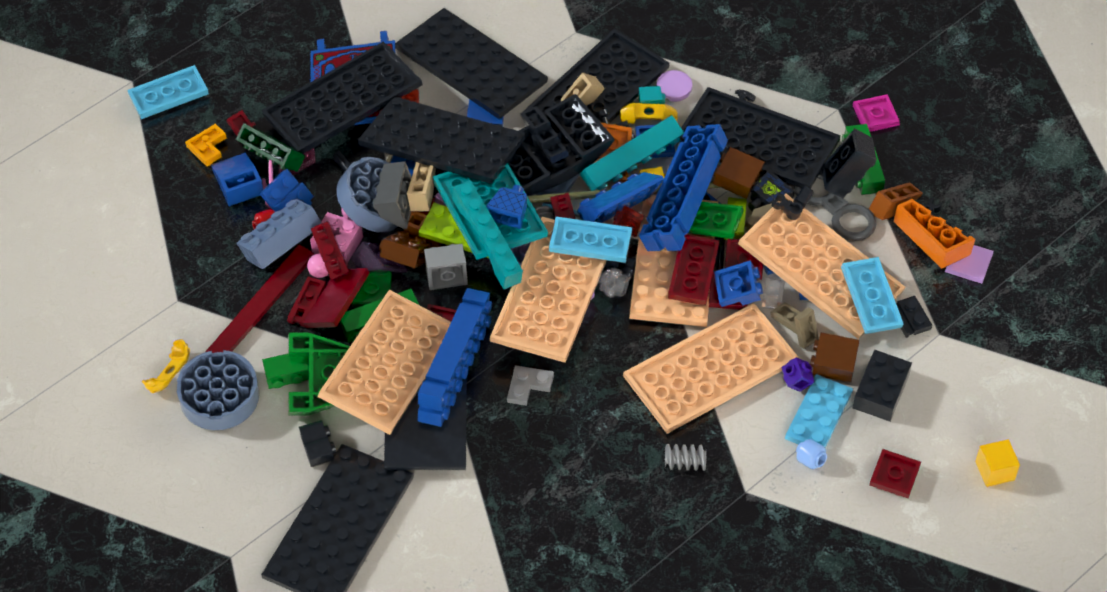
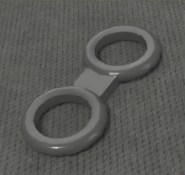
M821 171L818 178L823 180V175ZM794 186L795 194L798 195L802 188ZM831 192L822 197H811L807 203L813 206L822 205L833 215L831 220L833 229L844 239L851 241L863 240L870 237L875 231L877 225L876 218L868 208L858 204H848L849 202L844 198L842 199ZM855 212L865 216L869 225L861 232H850L841 226L839 220L844 214Z

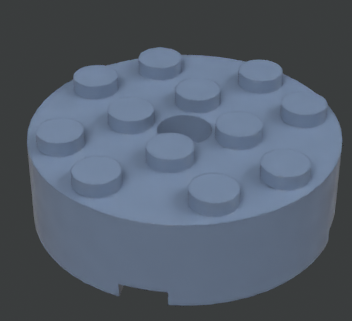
M363 157L353 162L339 179L337 184L338 202L356 225L375 232L392 231L398 226L380 218L373 206V200L376 199L377 194L376 187L380 182V172H382L383 165L388 162L379 158Z
M224 350V352L212 353V351L202 353L183 367L177 379V395L182 412L191 423L203 429L225 430L235 427L244 422L254 412L259 401L260 393L255 370L246 358L235 352Z

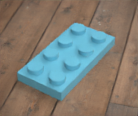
M195 65L127 90L141 119L209 94Z
M556 217L549 252L626 263L632 227Z
M879 257L843 263L841 269L865 334L902 328L903 321Z
M816 374L814 377L815 382L810 385L785 435V439L798 445L805 440L811 439L826 448L853 393V388Z

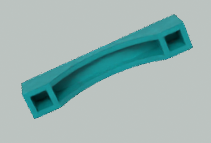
M469 180L453 186L452 200L460 214L470 222L480 237L491 261L494 273L503 289L521 283L523 270L472 181Z

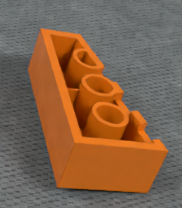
M913 199L897 205L893 222L941 269L971 255L975 238L963 235L962 230L957 227L952 228L941 217L933 216L931 214L932 211Z

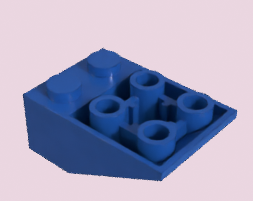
M246 153L211 164V168L228 206L260 196V193L263 191L262 180Z

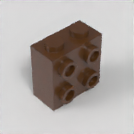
M730 147L727 153H723L720 159L721 165H717L715 169L713 184L747 199L752 187L761 174L764 162Z
M398 231L381 241L379 250H381L380 257L416 268L425 263L424 249H430L432 243L428 242L424 237H413L406 231Z
M821 332L819 340L815 339L813 351H817L816 356H811L812 375L816 376L818 374L825 378L851 383L860 340Z

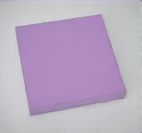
M974 245L971 255L947 266L945 272L983 283L993 251Z

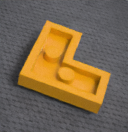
M214 124L185 143L186 147L200 161L209 166L222 158L221 152L215 145L227 139L226 133Z

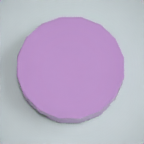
M673 70L661 74L656 86H661V93H665V98L676 102L682 101L689 96L692 91V80L684 72Z

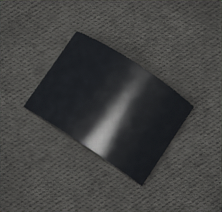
M576 94L544 111L551 128L556 132L560 142L567 149L568 157L552 164L527 126L519 130L525 133V140L509 160L508 165L526 194L545 191L568 181L593 164L614 142L611 134Z
M467 378L462 380L461 391L456 393L454 406H450L449 418L444 420L441 427L418 422L420 404H418V392L416 393L390 435L385 433L384 470H466Z

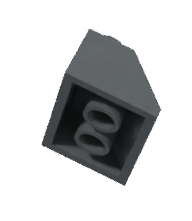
M406 162L387 163L383 165L382 172L379 175L380 182L376 187L377 194L376 199L373 200V206L380 218L400 228L407 229L411 215L407 191L412 177Z

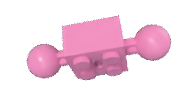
M341 208L343 217L327 212L321 222L328 221L330 223L345 262L348 264L363 238L362 227L356 225ZM312 236L310 242L312 252L315 255L309 259L307 268L313 277L324 278L329 273L314 236Z

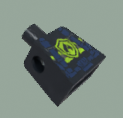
M768 170L752 187L751 202L748 203V207L753 212L754 209L771 204L774 200L777 202L776 197L778 193L782 195L787 194L794 198V190Z

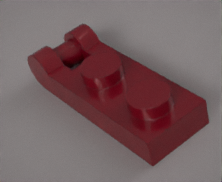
M307 277L288 315V323H298L300 326L305 327L303 321L326 287V281ZM300 312L304 314L303 316H298V313Z

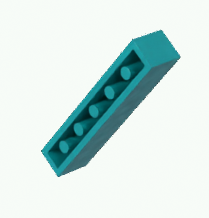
M673 115L591 164L579 175L590 191L604 190L608 187L607 183L610 181L617 182L623 177V173L628 172L629 174L636 170L639 163L642 162L644 165L652 159V155H660L667 150L666 147L670 144L672 147L678 144L684 132Z

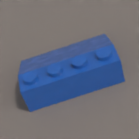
M643 172L639 175L635 173L627 178L628 181L624 183L620 181L614 184L611 190L607 192L602 190L595 195V198L583 200L577 213L584 221L603 223L649 199L664 178L661 175Z

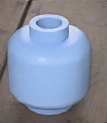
M808 439L797 446L796 452L799 463L810 469H816L825 464L827 454L825 447Z

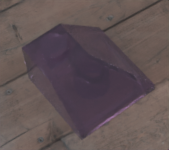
M363 241L350 258L356 268H367L369 272L406 273L408 271L403 264L380 257L381 250H379L380 244Z

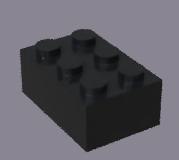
M855 128L823 165L822 175L825 190L843 199L853 190L855 184L863 179L865 173L875 165L877 160L872 137Z
M874 349L855 394L853 409L891 422L909 378L912 362Z

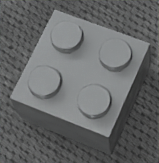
M451 244L449 246L424 249L430 290L468 284L463 244Z

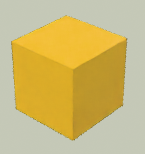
M1009 439L979 447L975 462L986 487L1016 479L1020 463Z

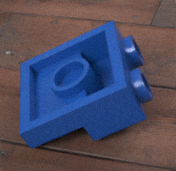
M288 169L283 170L260 193L262 198L275 212L282 210L289 201L295 199L311 205L312 202L310 200L314 197L303 182L298 183Z
M751 260L714 272L721 307L741 302L743 306L761 300L760 294H763V288L761 283L757 281L760 278V272L758 267L753 266Z

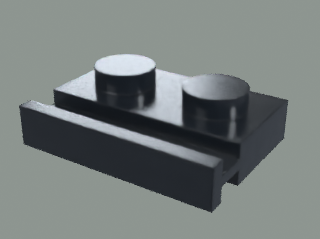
M916 296L897 301L896 305L903 321L901 330L906 338L909 335H917L932 329V323Z

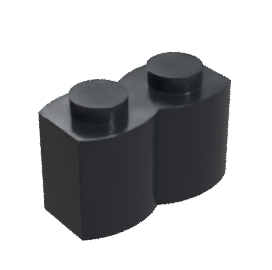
M320 420L299 427L310 467L330 462L334 457L333 454L336 453L334 442H329L328 437L331 434L328 425L324 426L323 421Z

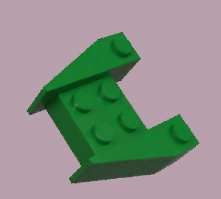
M289 333L288 357H308L309 392H289L288 416H309L336 407L319 398L318 394L350 346L312 333Z

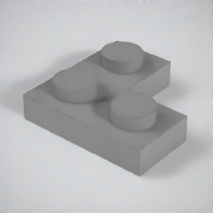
M515 366L507 403L527 406L531 389L550 392L554 372Z

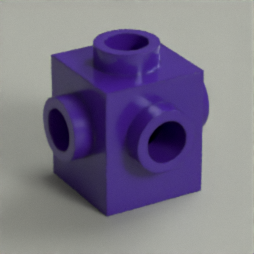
M796 357L781 367L784 381L787 383V387L801 392L815 382L811 372L812 367L807 361Z

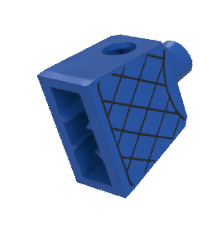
M514 185L512 189L500 188L486 207L496 223L518 229L522 228L527 209V194L523 193L524 189L522 186Z

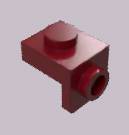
M243 110L226 120L236 136H238L243 123L254 128L256 126L255 122H250Z

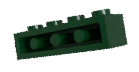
M243 123L236 138L237 141L244 144L245 149L252 152L255 150L256 155L264 159L267 157V161L272 160L274 165L280 164L279 168L283 170L288 169L290 171L291 169L298 172L306 156L263 131Z

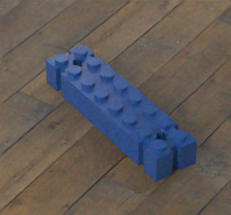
M720 124L707 125L703 129L700 125L687 126L683 135L685 141L680 142L646 218L648 224L643 225L639 234L647 251H661L665 247L667 251H681L686 240L684 235L689 233L721 158L720 152L724 151L728 141Z
M467 288L463 301L459 304L427 372L425 382L423 381L418 391V404H420L418 422L441 427L444 420L449 418L450 406H454L456 393L461 391L462 380L467 378L468 367L473 364L474 353H478L480 340H484L486 327H490L492 317L489 316L492 308V302L489 301L490 293Z

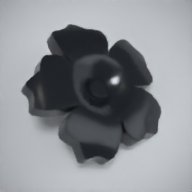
M735 90V94L740 99H747L751 102L755 101L756 96L746 90Z

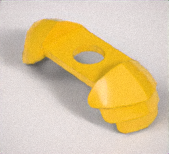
M630 103L622 107L619 114L621 122L627 120L628 124H634L636 119L663 121L671 115L678 121L677 110L666 104ZM651 108L654 110V113L647 115L644 113V110Z
M183 339L173 342L174 346L171 347L172 352L169 354V358L172 360L157 378L142 380L145 388L151 393H158L168 387L170 381L182 366L187 363L190 348H188V344ZM175 368L171 373L167 374L170 369Z

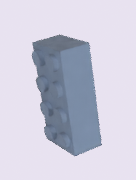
M298 199L291 200L282 210L274 212L267 221L259 223L252 232L244 234L241 240L237 242V245L247 261L264 269L312 233L311 228L322 222L312 206Z

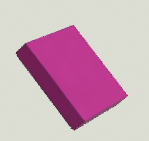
M888 94L853 102V108L860 123L867 124L870 132L900 124Z

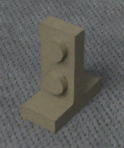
M784 302L770 312L771 318L797 334L801 348L806 349L815 342V339L819 340L814 310L810 307L800 312Z

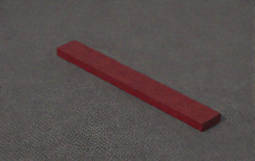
M298 245L205 352L212 351V353L224 352V350L233 352L306 268L314 252Z

